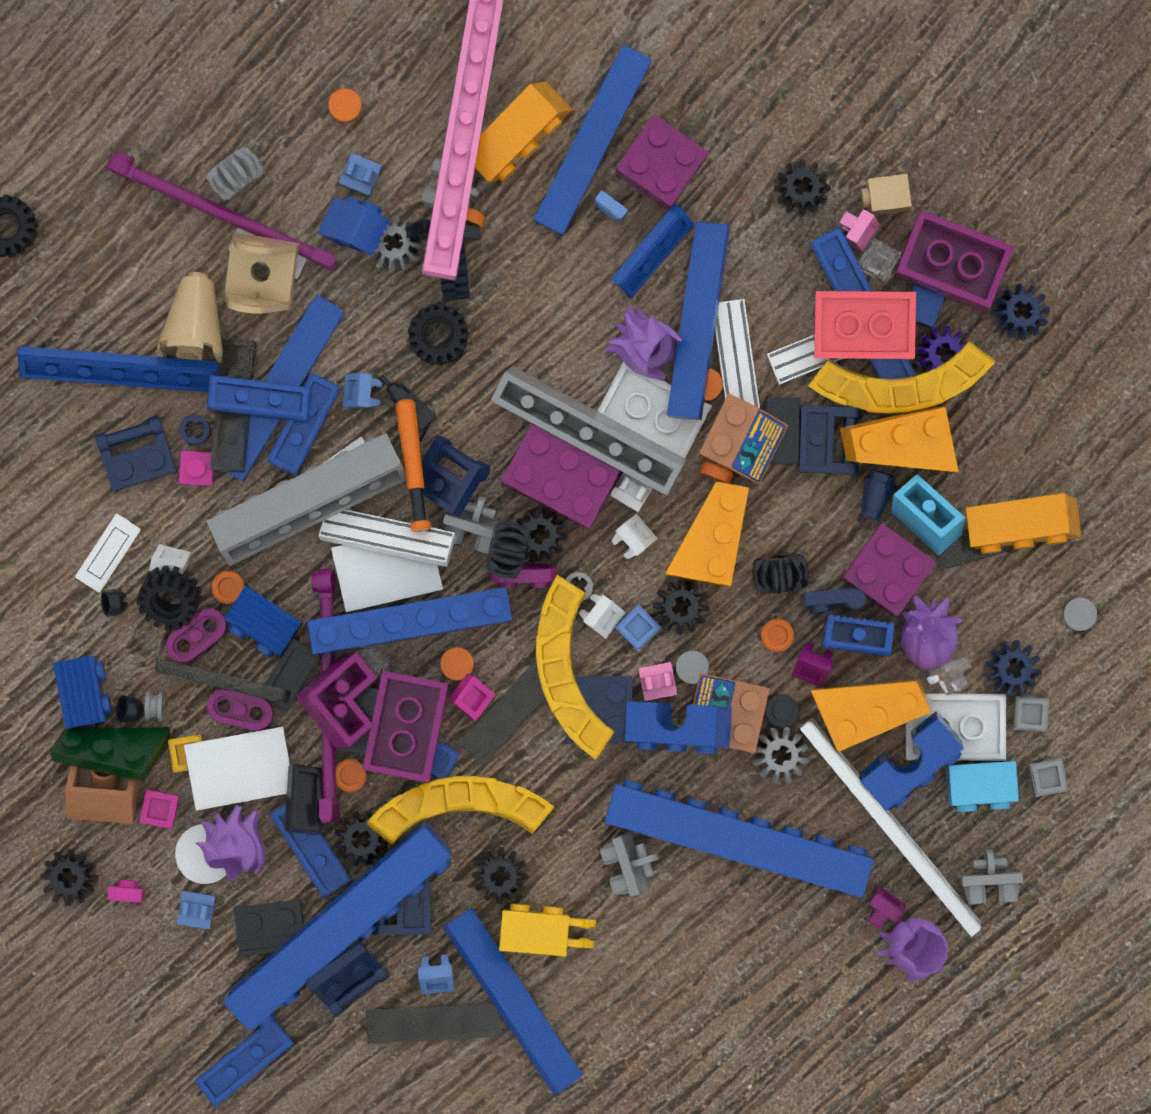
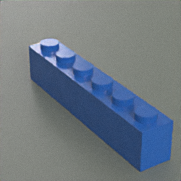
M503 587L307 621L306 625L312 656L508 623L512 618L507 589Z

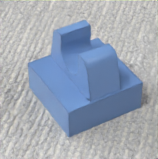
M351 153L339 185L370 198L383 167L380 164Z
M345 374L342 407L356 409L380 405V400L372 399L370 394L371 387H382V382L372 378V374Z
M183 890L177 924L211 929L217 896Z
M441 955V964L439 966H430L428 956L423 957L421 967H418L421 994L454 992L452 965L449 963L447 955Z

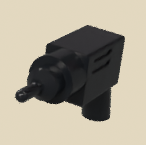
M380 375L379 379L387 386V392L391 395L390 400L394 404L402 399H411L415 402L419 440L421 443L431 423L436 419V415L404 385L400 386L396 382L390 383L383 375Z

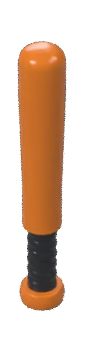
M402 399L396 403L395 408L407 490L411 493L413 522L410 524L412 532L430 530L431 523L426 519L423 489L425 486L417 411L413 400Z

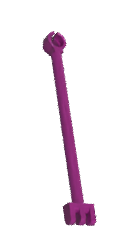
M116 151L115 155H111L105 168L117 175L132 181L134 180L253 235L300 243L298 255L330 271L338 267V262L332 253L318 247L314 248L132 165L135 160L134 158L122 152Z
M319 569L318 572L312 573L311 585L313 592H319L320 619L334 617L335 571L334 569ZM334 653L321 655V673L334 663ZM322 731V799H319V818L323 822H336L340 817L339 799H336L335 746Z

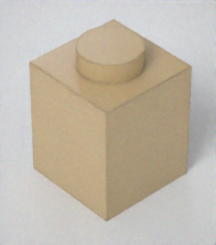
M908 174L867 179L865 188H861L862 207L868 208V211L875 216L909 212L912 204Z

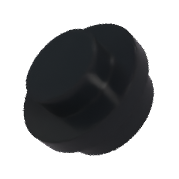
M776 695L766 705V717L776 727H788L798 718V704L789 695Z

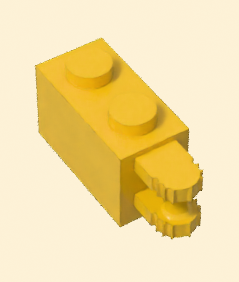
M510 903V909H503L499 951L566 956L567 947L591 949L594 948L593 940L589 938H568L569 926L591 929L596 927V920L570 917V914H563L562 907L544 906L543 912L530 911V905Z

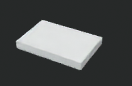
M623 361L598 412L686 458L712 405L704 402L702 420L667 416L671 385L659 379L637 374Z
M346 545L331 548L346 613L443 590L438 565Z
M926 694L933 710L928 714L905 723V760H917L920 755V748L912 740L910 731L937 711L962 740L964 749L961 751L962 756L958 760L1006 761V694Z
M283 727L184 745L196 811L287 794L288 766H290Z

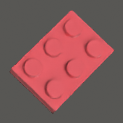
M815 291L814 358L915 359V291Z

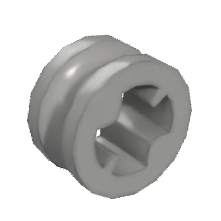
M582 572L570 574L565 580L570 582L572 579L578 578L580 582L582 578L587 582V585L584 587L586 595L583 601L587 600L593 591L591 578Z
M147 691L145 696V720L151 721L155 717L158 721H163L165 693L159 692L158 695H153L152 691Z

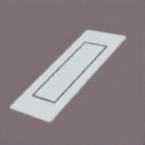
M115 514L75 575V578L95 591L101 592L141 529L122 516Z

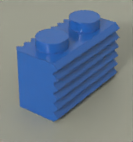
M347 196L346 200L334 197L317 233L337 245L373 255L375 254L374 249L378 248L377 243L381 242L380 237L384 236L383 231L387 230L386 225L390 224L388 218L380 214L382 208L366 200L361 202L351 196Z
M248 586L243 588L235 603L224 617V620L230 623L227 628L230 632L243 640L246 635L258 641L255 648L272 658L274 653L282 656L303 625V622Z
M829 614L824 620L821 647L890 656L894 624L892 622L886 623L883 621L880 623L879 620L873 621L870 619L867 621L865 618L860 620L859 617L853 619L852 616L847 618L846 616L840 617L839 614L836 616Z
M92 655L53 663L65 729L108 722L107 714H112V704L109 694H103L101 682L106 681L103 661L97 662V657Z

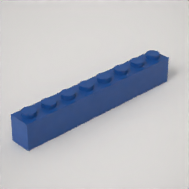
M625 779L622 785L615 784L604 823L863 898L874 860L866 857L868 851L866 849L848 845L847 851L835 848V840L817 835L815 841L802 838L803 831L784 826L783 832L770 829L771 822L752 817L750 823L738 819V812L721 807L719 813L705 810L707 803L690 798L687 799L686 804L674 801L675 794L656 789L654 795L641 791L642 784Z
M425 820L228 991L223 1000L225 1006L249 1032L257 1025L260 1028L266 1026L275 1017L273 1011L282 1003L287 1007L300 995L298 990L307 980L321 971L332 960L334 961L350 949L348 946L357 938L360 941L365 940L376 929L373 924L381 917L387 920L394 915L401 907L399 902L407 895L411 898L417 895L426 885L424 880L432 873L436 876L441 874L451 864L449 858L452 856V849Z

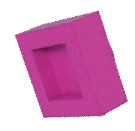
M181 451L178 484L213 487L216 454Z
M467 673L448 700L470 719L477 721L496 694L476 677Z
M146 789L139 822L173 829L180 796Z
M118 879L117 885L108 886L107 900L141 903L145 901L146 888L138 887V881Z

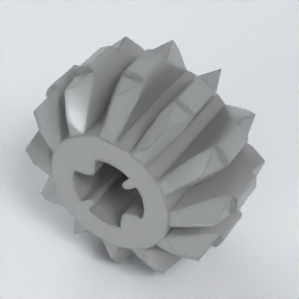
M247 147L236 150L219 162L218 165L208 172L206 179L215 194H218L222 200H230L263 175L264 168L260 164L261 161Z
M393 216L391 226L386 225L387 230L383 231L384 236L380 237L381 242L377 243L378 248L374 249L375 254H368L370 259L380 256L376 263L379 269L384 267L388 261L390 273L395 272L396 263L399 262L403 271L408 270L406 258L415 263L418 261V257L411 250H422V243L414 242L413 240L415 239L406 238V226H409L412 222L406 220L399 227V216ZM397 237L400 238L399 242L402 247L399 250L397 248H393L391 251L387 250L389 249L388 239L395 241Z
M787 727L783 729L781 739L778 737L776 728H771L770 734L773 740L769 741L763 734L759 736V740L766 746L765 748L756 747L755 753H763V758L753 760V764L755 766L763 763L767 765L760 772L762 777H765L773 770L771 782L777 783L780 772H782L785 782L789 783L791 782L789 770H792L798 776L803 774L802 770L796 766V763L808 764L809 759L798 757V753L807 751L808 746L801 745L796 748L795 744L800 741L802 736L797 733L789 741L790 729ZM782 745L787 748L784 752H789V759L782 760L781 765H778L774 762L777 758H772L773 750H779Z

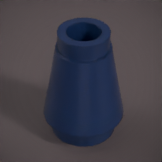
M870 469L868 476H864L860 515L880 520L881 514L896 487L894 484L896 476Z

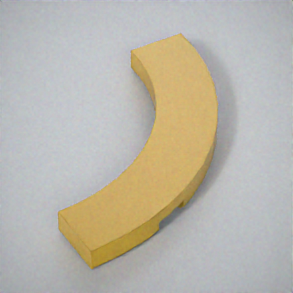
M968 341L951 359L928 372L911 377L886 379L865 376L850 371L828 359L808 387L844 406L848 405L873 413H907L941 404L965 391L984 376L993 366L995 360Z
M557 575L548 590L540 613L538 635L536 636L538 675L548 705L560 725L564 728V731L583 751L595 760H598L615 731L607 726L587 704L576 682L571 660L572 629L576 614L586 593Z
M455 776L440 778L429 783L426 782L401 795L399 794L382 806L367 821V825L393 845L408 830L432 817L452 812L474 811L500 816L518 824L533 834L552 812L554 806L523 787H516L508 783L496 781L497 779Z

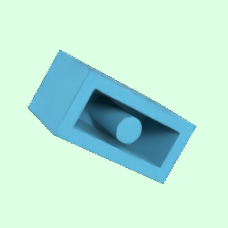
M918 474L893 494L891 513L938 556L962 536L965 517Z
M1016 761L958 764L949 767L945 765L948 805L957 806V812L977 811V804L990 803V810L1009 809L1010 802L1019 801Z

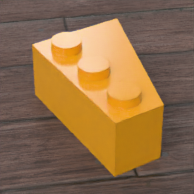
M547 82L531 83L480 135L475 168L489 183L499 179L502 182L505 181L516 170L514 165L522 157L525 159L529 157L539 147L538 143L546 135L553 133L573 109Z
M932 406L923 410L902 413L840 428L847 461L959 472L946 407Z
M716 481L664 576L683 578L727 588L731 587L749 487Z
M1066 493L966 507L970 547L981 549V554L1001 552V547L1014 545V549H1026L1034 547V543L1047 542V545L1066 543L1067 539L1082 538L1077 498Z
M919 679L822 687L811 690L837 752L928 714L933 710Z

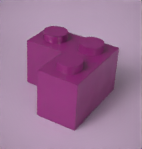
M357 652L343 654L298 693L295 698L335 748L350 747L373 726L353 699L377 677Z

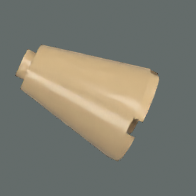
M191 272L188 276L181 279L157 343L156 355L158 357L167 358L169 356L172 358L204 361L217 360L218 364L222 363L223 348L215 285L211 279H208L207 274Z

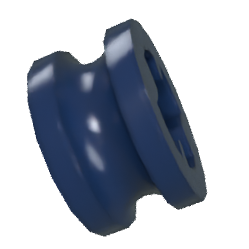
M190 415L181 422L180 434L187 443L201 445L209 439L211 427L209 422L202 416ZM191 422H194L196 425L203 423L204 429L200 430L203 435L200 438L194 435L188 437L187 431H190L188 425Z

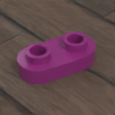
M523 563L520 575L516 579L509 577L506 579L490 574V580L497 582V587L500 588L517 587V583H530V586L534 588L550 587V582H553L557 576V566L547 563Z
M204 609L197 613L193 620L191 619L190 624L187 626L183 624L181 629L175 630L168 637L166 642L168 655L173 660L181 663L193 661L225 635L227 621L224 620V615L214 609ZM213 619L216 622V629L213 632L206 631L205 623L207 620ZM182 640H187L190 643V649L185 653L181 652L178 647Z
M220 689L212 693L207 701V711L210 717L217 722L250 730H262L268 727L273 720L274 711L272 705L261 697ZM224 699L228 700L231 704L230 710L225 713L219 709V703ZM255 707H259L263 711V716L260 720H254L251 716V711Z

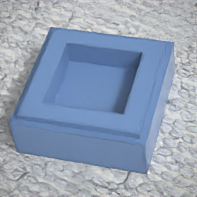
M602 190L594 199L595 207L618 224H621L628 215L627 208Z
M639 604L615 627L637 651L662 628Z

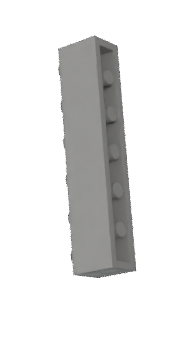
M514 366L505 371L491 399L492 402L666 496L673 489L688 461Z
M387 433L368 439L364 444L350 451H343L337 454L330 461L312 466L295 478L281 481L274 488L260 495L250 496L245 502L231 509L222 510L206 521L220 553L227 564L231 566L406 481L405 470Z

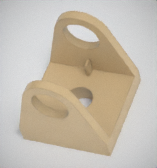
M237 232L233 233L224 293L227 307L235 311L253 314L289 310L292 304L300 243ZM257 262H263L269 267L270 275L267 280H260L255 276L253 269Z

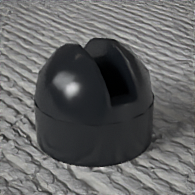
M116 589L102 591L101 607L106 617L117 616L127 609L128 602H123L122 600L127 597L124 592Z
M122 695L116 705V717L119 722L133 723L143 716L144 706L138 698Z

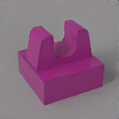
M808 643L805 649H802L791 676L822 688L834 662L831 660L832 652L826 649L824 655L820 656L812 652L814 644Z
M879 885L870 898L869 904L874 909L869 915L868 921L878 929L888 918L897 924L905 913L906 904Z

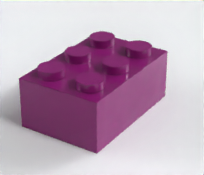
M921 210L916 217L893 277L986 313L992 305L1014 246Z
M532 423L501 483L551 511L557 512L559 515L583 528L590 530L617 480L620 470Z
M382 670L372 719L373 726L370 729L362 770L429 783L432 777L450 684Z

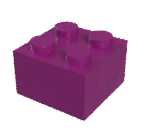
M654 114L617 166L616 176L669 211L702 167L709 152Z
M881 523L840 580L853 589L863 591L868 600L895 618L899 616L936 564V561Z

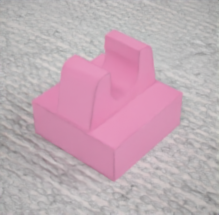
M864 209L859 217L845 212L839 221V224L843 226L842 229L848 233L846 238L851 247L862 253L880 227L875 215Z
M671 662L638 668L644 701L678 695Z

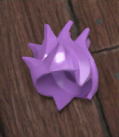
M627 306L626 313H624L626 324H614L620 330L622 336L610 340L609 344L611 346L605 352L617 353L624 363L637 374L663 380L665 375L659 368L675 360V341L681 343L682 338L671 326L657 321L652 316L649 318L645 317L640 308H636L635 315L632 308Z
M915 595L913 599L916 611L910 610L909 612L903 611L901 613L904 626L900 633V646L914 665L918 666L921 670H932L947 663L955 653L958 642V630L955 624L961 623V619L952 616L948 617V598L938 606H936L935 598H933L930 605L927 606Z
M240 805L235 806L225 822L218 813L215 815L216 824L201 820V824L206 831V842H196L202 849L205 861L209 867L224 868L229 882L233 881L242 869L245 872L252 870L258 874L264 866L266 859V850L257 829L260 815L254 810L244 820V817L241 816L242 807Z
M913 917L905 922L899 920L892 933L880 931L879 935L889 944L887 950L877 952V956L893 957L894 959L888 960L887 964L896 965L902 972L907 973V982L911 983L915 980L927 978L933 973L943 972V966L947 959L948 943L944 934L934 923L927 919L921 920L919 917Z

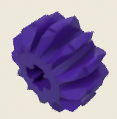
M950 326L944 327L942 336L939 330L934 327L930 330L932 339L923 335L920 341L926 347H917L915 353L925 356V358L916 363L917 367L928 365L930 367L926 371L928 372L945 363L941 361V356L936 355L935 352H938L942 347H946V353L951 354V358L957 354L967 343L959 344L958 340L963 335L961 331H958L952 338L950 337Z

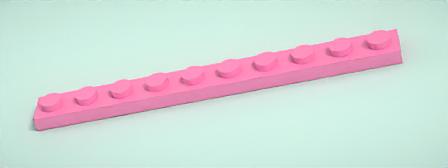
M469 0L422 268L423 275L454 281L456 278L503 0Z

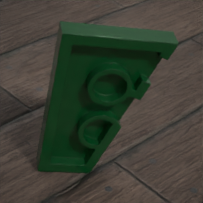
M170 728L64 729L50 751L51 759L62 764L145 782L171 737Z

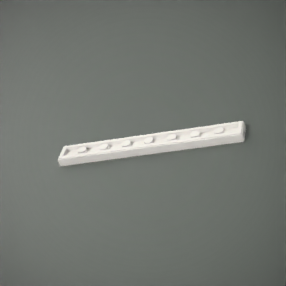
M811 718L804 723L800 730L968 934L972 937L980 931V919L890 810L885 811L863 786L857 770L841 751L837 752L833 741L815 719Z

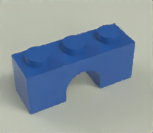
M627 701L624 741L637 742L636 749L656 750L657 743L667 744L666 751L686 752L687 745L697 746L696 753L717 754V747L729 748L732 707L687 705L685 722L677 729L671 720L672 704Z
M937 711L910 731L912 740L920 748V755L914 763L906 766L895 764L884 752L859 773L860 782L885 811L892 806L898 808L903 805L910 797L908 793L918 785L922 788L929 784L936 776L934 772L944 764L946 767L951 766L962 756L961 751L964 749L962 740Z

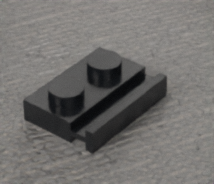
M301 899L233 908L239 957L275 952L304 926Z

